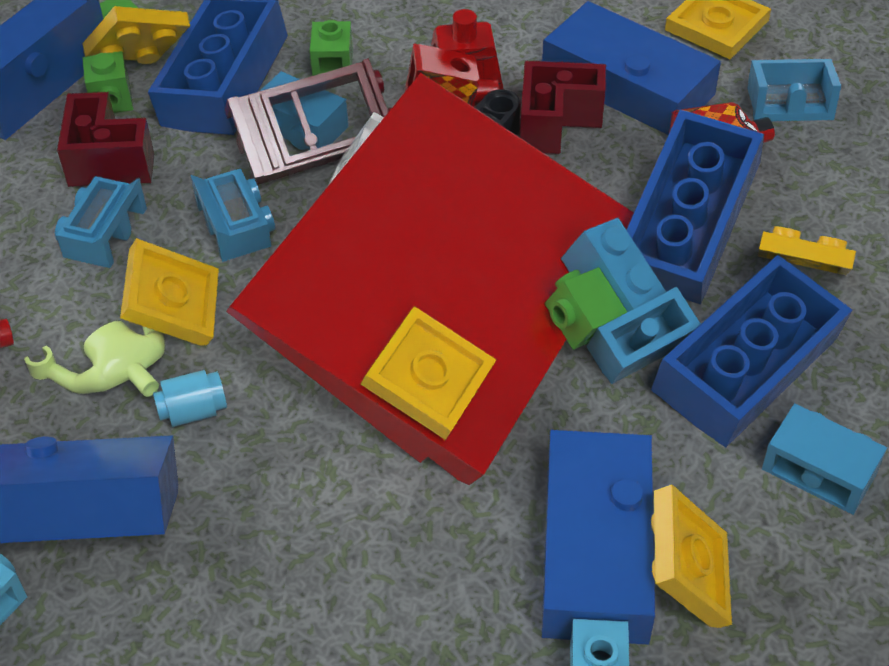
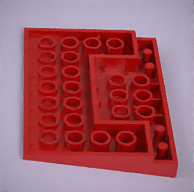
M420 73L226 312L419 463L429 457L458 481L470 485L485 474L567 340L560 328L552 321L550 312L545 305V302L557 289L555 286L556 281L569 273L561 257L578 237L590 228L619 218L627 230L634 212ZM414 306L496 359L446 439H443L361 385L365 375Z

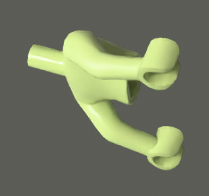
M114 321L100 327L86 339L84 352L91 360L93 367L81 374L71 372L63 366L56 364L53 353L48 346L42 347L45 355L43 361L32 362L28 356L24 360L33 378L39 380L48 378L74 393L104 392L130 380L144 396L149 397L154 392H157L159 383L146 369L163 356L165 352V338L162 332L142 326L144 335L137 334L122 321Z

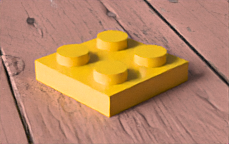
M685 0L666 18L665 31L731 59L769 21L771 8L752 0Z
M114 6L82 43L85 57L99 53L122 51L124 60H137L140 64L157 62L190 27L188 14L181 11Z
M774 226L773 233L763 231L758 257L773 259L780 255L790 264L841 275H847L853 268L856 251L846 249L847 241L820 236L817 243L800 239V231Z
M136 238L128 253L120 319L200 346L208 345L214 337L219 268Z
M414 306L365 375L361 385L443 439H446L496 359Z
M673 485L654 490V514L651 517V525L655 534V559L652 562V574L655 584L709 627L722 628L732 625L727 532Z

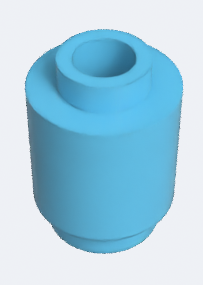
M205 370L162 380L160 381L162 391L153 393L160 421L170 419L172 427L217 416V410L227 408L218 371L206 374Z

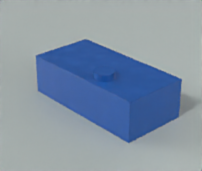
M33 0L0 25L1 139L6 140L84 76L82 57H85L82 43L103 20L99 0Z
M278 0L203 1L190 22V27L180 38L148 91L160 126L189 132L235 134L237 129L233 118L227 119L225 114L227 99L258 92L288 36Z
M590 1L582 5L543 40L542 61L606 64L604 104L669 135L673 111L705 106L716 93L720 60Z
M679 110L627 228V232L666 292L677 286L686 300L698 304L702 303L761 162L763 133Z
M777 255L662 359L651 391L694 426L726 448L838 338L853 310L780 255Z
M550 430L542 638L571 640L573 619L628 621L629 643L649 645L655 619V583L652 574L654 533L651 525V517L653 515L652 435Z
M173 435L57 441L54 437L46 436L33 438L26 443L0 444V543L165 534L178 495L179 485Z

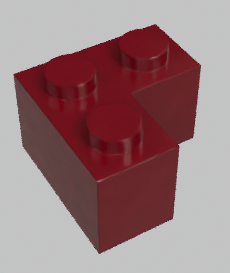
M525 61L520 138L542 153L560 154L562 126L602 128L606 90V64Z
M109 92L67 94L57 152L68 187L89 186L95 176L129 184L140 178L141 184L151 183L155 154L147 119H115Z

